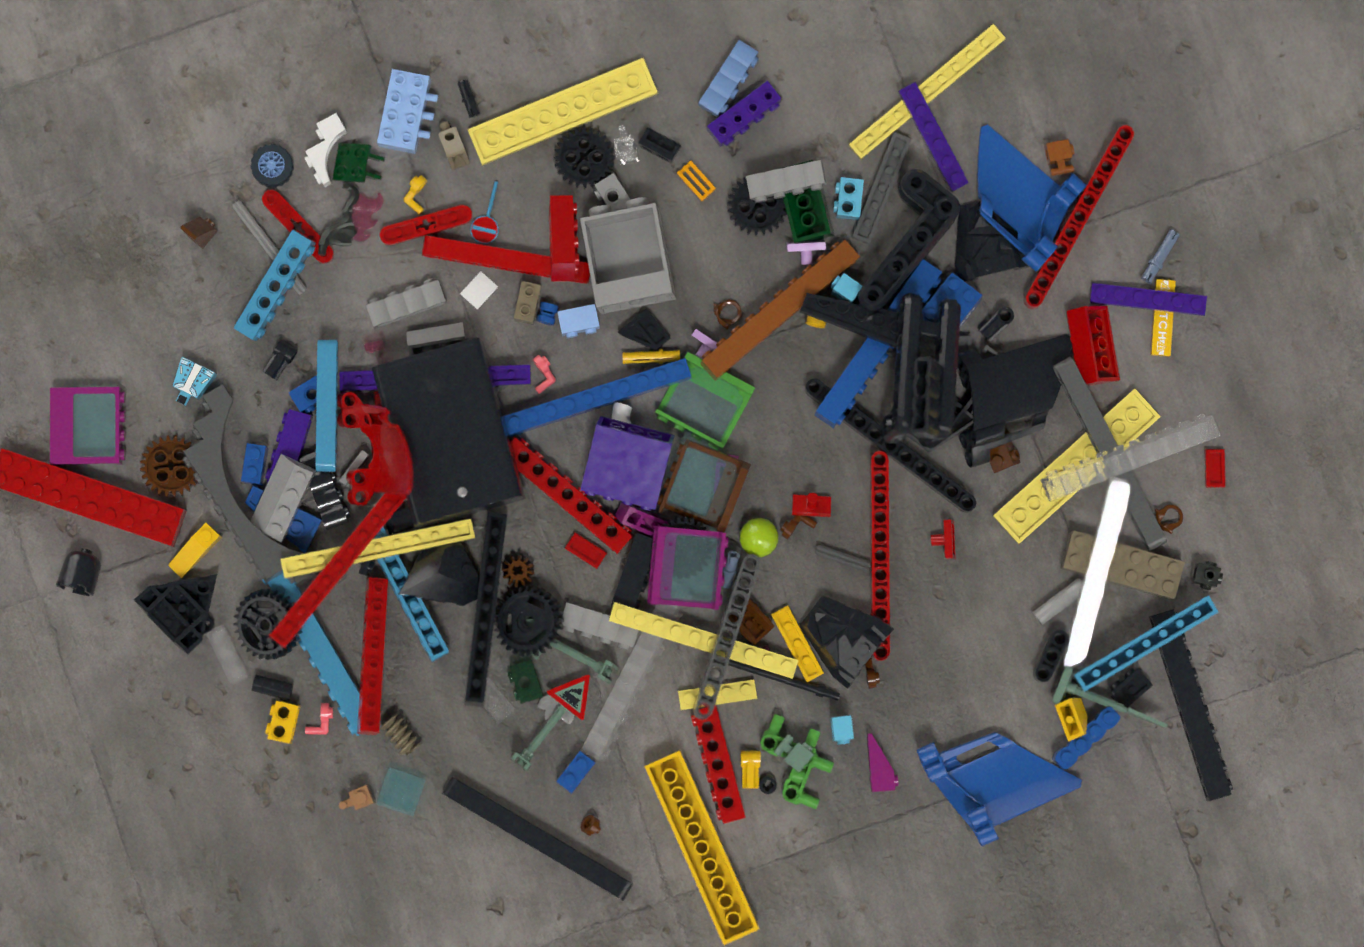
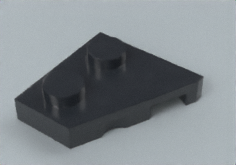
M647 309L618 331L619 335L655 351L671 339Z

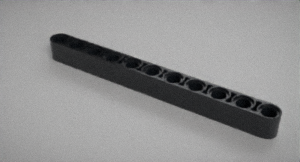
M814 378L810 379L805 386L806 394L818 404L823 402L824 397L831 390L823 382ZM812 383L817 384L819 391L812 393L809 390V385ZM855 406L849 410L850 414L845 417L843 423L879 450L885 452L891 459L960 511L968 513L976 507V499L973 495L901 441L895 443L894 450H887L885 447L886 441L881 436V426ZM862 418L865 421V426L857 427L855 419ZM871 430H878L880 437L873 439L870 436ZM902 453H909L911 460L909 462L902 461ZM923 464L926 467V472L923 474L918 473L916 466ZM932 476H939L941 484L934 485L931 481ZM947 488H955L957 491L956 496L950 497L947 494ZM963 499L971 500V508L966 509L963 507Z
M451 777L442 792L443 795L623 901L633 886V883L454 777Z

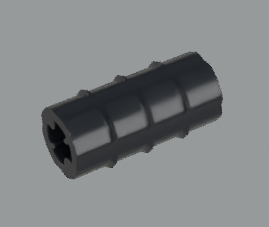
M256 675L252 691L266 694L270 697L290 700L294 684Z

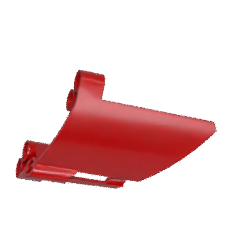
M341 392L337 396V405L342 411L337 417L339 426L342 428H360L361 432L370 439L372 447V460L368 464V468L351 469L346 475L348 484L352 486V489L347 494L349 503L358 506L366 505L374 492L407 495L412 487V463L406 440L399 425H392L388 421L387 416L390 412L387 408L363 404L355 393ZM346 396H349L350 403L348 406L345 404L344 401ZM347 415L351 417L349 425L345 421ZM356 473L360 474V481L358 483L355 481ZM358 492H360L361 494V500L359 502H357L355 498Z

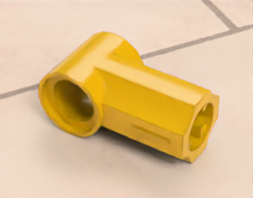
M741 750L742 788H759L760 751Z

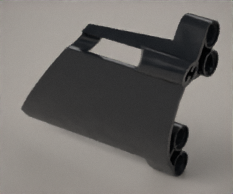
M1068 334L1061 335L985 359H981L975 349L958 353L957 368L961 370L960 380L965 389H971L973 429L962 432L959 435L960 443L966 449L965 460L970 468L988 463L990 461V449L1044 428L1046 416L1049 410L1053 408L1061 387L1053 365L1070 357L1072 347L1071 336ZM1035 414L1032 427L1005 435V425L1007 422Z

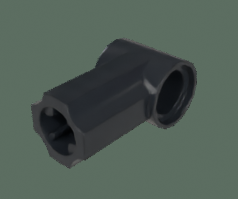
M1002 307L979 332L991 342L1013 321V310L1009 307ZM1002 311H1007L1010 314L1008 321L1001 320L1000 313Z
M280 340L263 372L277 381L287 364L293 361L298 350L285 341Z

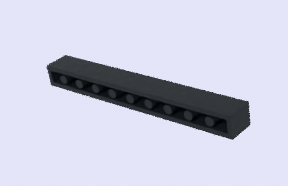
M488 512L464 704L467 706L484 707L507 514Z
M1174 609L1149 616L1152 628L1176 615L1177 612L1175 613ZM1183 633L1159 647V651L1206 801H1213L1232 795L1230 790H1233L1230 779H1227L1225 775L1227 767L1224 760L1221 761L1219 753H1221V748L1218 741L1215 742L1214 740L1215 729L1212 723L1209 724L1207 717L1210 715L1207 705L1203 704L1202 697H1204L1201 686L1197 685L1196 679H1198L1196 669L1191 666L1190 660H1192L1190 650H1186L1184 644L1186 636Z

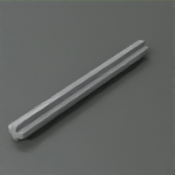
M235 202L232 205L233 209L274 261L279 251L242 202ZM285 265L282 268V273L287 275L290 272V267ZM296 275L293 288L301 295L307 288Z

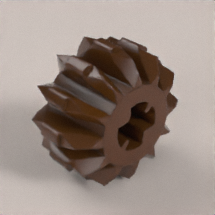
M518 555V561H515L514 556H511L510 558L513 563L510 564L507 560L504 562L509 568H502V571L508 572V574L503 575V578L511 577L508 581L509 585L515 580L516 588H518L519 581H521L524 587L526 586L525 578L529 582L532 581L527 575L535 574L534 571L528 570L534 565L533 563L526 565L529 561L527 557L521 562L522 555ZM521 566L523 574L515 576L513 569Z

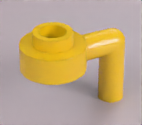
M422 175L419 177L415 176L410 181L409 185L411 187L403 199L419 215L423 212L424 208L415 202L413 198L423 189L428 181Z

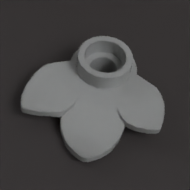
M549 695L543 696L538 703L540 709L546 710V723L560 707V704ZM567 710L560 719L567 724H571L574 714Z

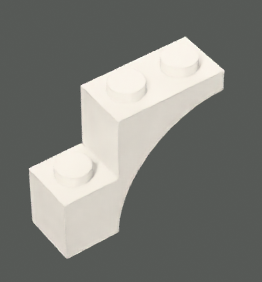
M337 113L316 123L319 129L315 131L320 140L325 139V141L305 151L307 154L305 160L310 168L314 167L317 173L313 175L318 184L323 183L324 187L332 184L327 171L329 153L336 141L347 133Z

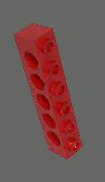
M715 705L712 714L706 719H698L695 715H692L691 719L693 727H698L699 734H696L698 746H703L704 752L701 753L703 765H708L709 771L706 772L708 783L713 784L714 790L710 791L713 802L717 801L719 809L715 810L718 821L722 820L723 824L746 817ZM707 707L699 709V712L701 714H707L708 709ZM711 722L713 725L712 732L705 733L702 730L703 723ZM711 740L718 743V749L715 752L707 749V743ZM715 759H720L723 762V768L719 771L712 768V762ZM720 778H725L728 781L727 788L719 789L717 781ZM723 798H732L733 805L730 808L723 807Z

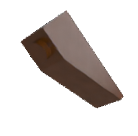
M198 217L180 227L202 249L217 233L214 228L215 224L208 218L204 220Z

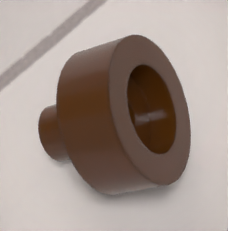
M588 815L583 819L580 829L589 836L594 833L598 834L601 830L599 826L600 821L595 816Z

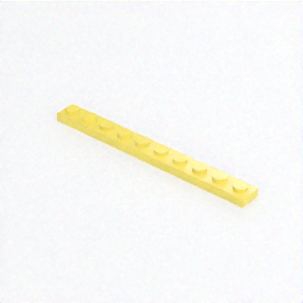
M994 24L918 86L927 104L1006 39ZM901 100L849 144V147L860 160L911 119L904 102Z
M467 519L373 539L353 564L474 539L472 521ZM342 546L281 559L284 579L322 571Z
M615 602L608 620L712 653L717 634ZM723 637L725 641H731V639ZM735 641L730 656L731 660L793 679L798 663L796 659L739 641ZM718 650L716 652V655L725 658L723 651Z

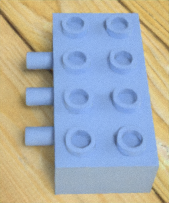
M392 69L377 140L379 147L416 154L419 137L430 139L431 132L421 130L423 119L434 120V113L425 112L427 101L437 102L438 95L429 93L430 76Z

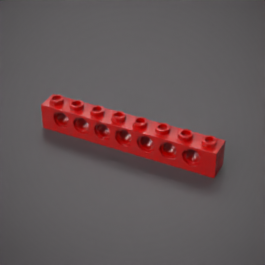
M514 438L511 441L518 471L618 555L633 538L630 534L632 531L626 525L620 526L616 523L617 518L610 512L604 513L601 510L603 506L595 499L591 502L586 497L587 494L581 491L580 487L576 489L572 486L573 481L569 477L559 475L557 473L559 469L551 462L546 464L542 460L544 456L536 450L532 452L528 448L529 444L524 439L520 438L518 440ZM521 453L529 455L527 462L522 463L519 461L518 457ZM536 465L544 467V472L541 475L533 473V468ZM555 477L559 480L556 487L548 485L550 478ZM565 490L573 492L571 499L566 500L562 497ZM580 502L587 503L588 509L585 512L577 510V505ZM595 514H599L603 518L602 522L598 525L591 521ZM609 527L617 529V534L614 537H609L606 534V530Z
M369 577L366 581L357 734L377 735L380 729L388 579Z

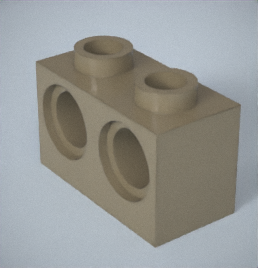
M522 281L514 315L516 322L534 325L541 285Z

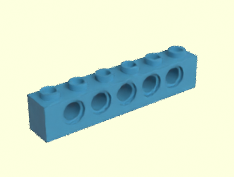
M295 230L291 231L235 324V330L255 341L263 337L266 332L264 328L268 322H272L276 315V308L285 301V293L294 286V278L297 273L300 274L303 271L306 258L313 254L315 250L314 241ZM298 248L300 251V255L298 258L294 259L292 257V252L294 249ZM285 265L290 267V272L287 275L282 273V268ZM278 281L280 283V288L278 291L274 292L272 289V285L274 282ZM265 298L270 300V305L267 308H264L262 304ZM256 314L260 316L258 324L253 323V317Z

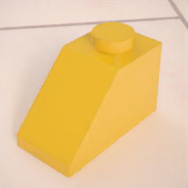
M1070 698L1055 705L1068 741L1086 735L1088 715L1081 698Z

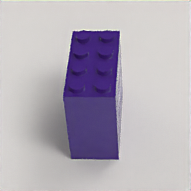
M600 416L596 425L581 491L590 496L601 495L604 499L614 501V499L620 500L623 504L629 506L633 504L639 505L644 510L656 509L675 435Z

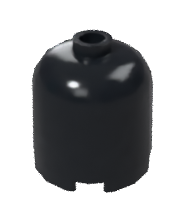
M82 548L81 551L70 552L64 560L56 586L64 590L65 587L72 588V593L93 596L101 569L99 559L92 555L93 551Z

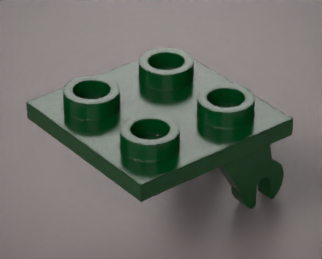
M339 143L332 180L365 183L366 178L381 180L382 176L366 171L367 161L371 159L384 162L385 157L370 153L371 145Z

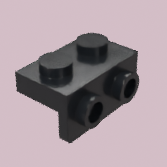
M1132 667L1124 674L1126 677L1121 682L1117 680L1110 686L1111 691L1108 694L1115 702L1123 704L1128 708L1153 686L1141 672L1140 668L1134 669Z

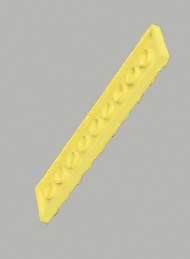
M641 58L467 130L481 164L485 165L654 96L658 92L646 63Z
M1136 389L1132 390L1103 416L1121 452L1161 417ZM1086 433L1083 434L993 515L1017 544H1020L1104 468Z

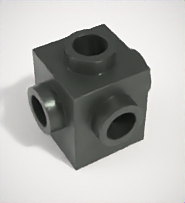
M1206 561L1205 564L1196 563L1192 583L1200 584V588L1211 590V587H1217L1218 584H1221L1223 573H1220L1221 568L1217 567V564Z

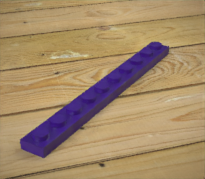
M531 365L490 366L495 386L531 384ZM372 370L339 372L340 391L377 390Z

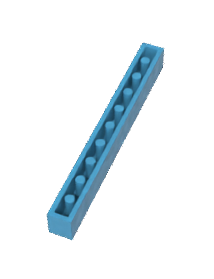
M283 573L268 583L262 579L265 585L269 584L272 590L277 589L278 593L284 592V598L290 596V603L297 602L303 595L299 587H296L294 583L291 584L287 578L284 579ZM313 612L299 629L303 631L301 634H298L301 639L299 644L303 651L307 650L311 657L308 660L313 668H318L320 672L318 677L322 684L328 685L330 690L327 692L332 701L336 700L340 707L337 709L342 718L346 717L349 721L347 727L352 735L356 733L357 736H360L362 734H357L359 690Z

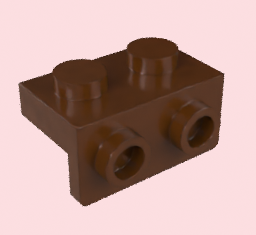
M1005 428V435L1010 434L1007 428ZM1012 441L990 449L989 462L994 473L1020 464V454L1015 449Z
M749 599L739 631L754 646L775 626L771 619L761 612L758 605ZM731 614L728 617L731 623L737 622L735 615Z

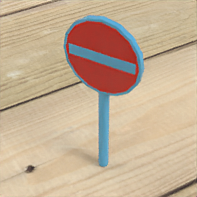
M497 181L494 182L486 216L477 217L471 225L470 232L473 239L481 244L493 242L499 232L497 222L490 217L498 185Z

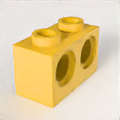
M280 701L272 704L270 709L272 720L271 723L267 724L265 734L268 735L267 739L292 744L301 706ZM283 707H287L289 710V715L286 718H282L279 714L280 709ZM278 726H282L285 729L282 737H278L275 734V729Z

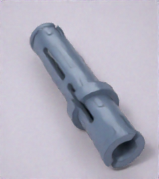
M1169 229L1153 259L1149 260V265L1141 276V279L1145 280L1146 283L1151 284L1157 272L1163 268V262L1180 237L1179 233L1175 234L1176 231Z

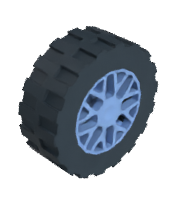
M267 144L262 148H258V151L253 154L250 165L252 174L261 185L277 188V186H283L292 177L294 170L293 160L288 151L282 148V146Z

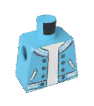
M182 357L173 383V387L180 390L176 401L186 406L191 396L199 400L214 381L217 374Z

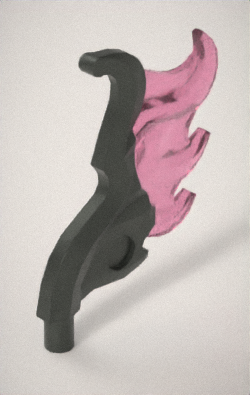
M343 184L342 188L350 192V199L341 213L343 219L329 226L324 231L318 243V255L326 256V249L329 245L334 244L346 247L352 245L351 239L358 242L368 240L371 235H364L363 232L366 229L372 228L378 221H371V215L379 211L383 205V197L380 193H378L376 199L370 200L360 195L354 186Z

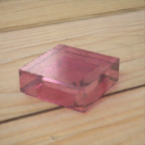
M383 340L364 344L366 353L369 354L385 350Z

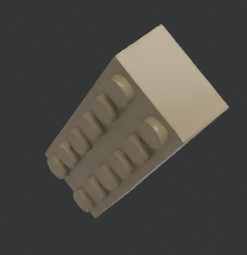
M1072 531L1070 532L1061 569L1168 600H1174L1185 562Z

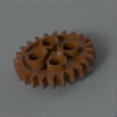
M167 435L166 441L159 437L160 443L157 444L152 441L154 447L147 446L146 449L149 453H142L146 460H140V464L145 465V467L140 468V472L146 473L141 477L142 479H148L145 483L146 486L152 484V492L158 489L159 496L162 492H165L166 498H168L169 493H172L173 497L176 498V492L184 496V489L191 492L189 486L196 487L193 477L194 471L191 467L179 466L183 465L184 462L183 460H176L175 455L178 452L184 453L186 449L191 447L192 443L184 444L185 438H182L179 442L176 435L173 440H170L169 435ZM159 454L166 456L165 461L161 463L157 462L155 458ZM169 463H173L175 466L172 471L168 468ZM154 467H165L158 470L154 469ZM179 471H186L187 476L184 479L177 478V473ZM160 473H166L168 475V478L165 481H159L157 479Z

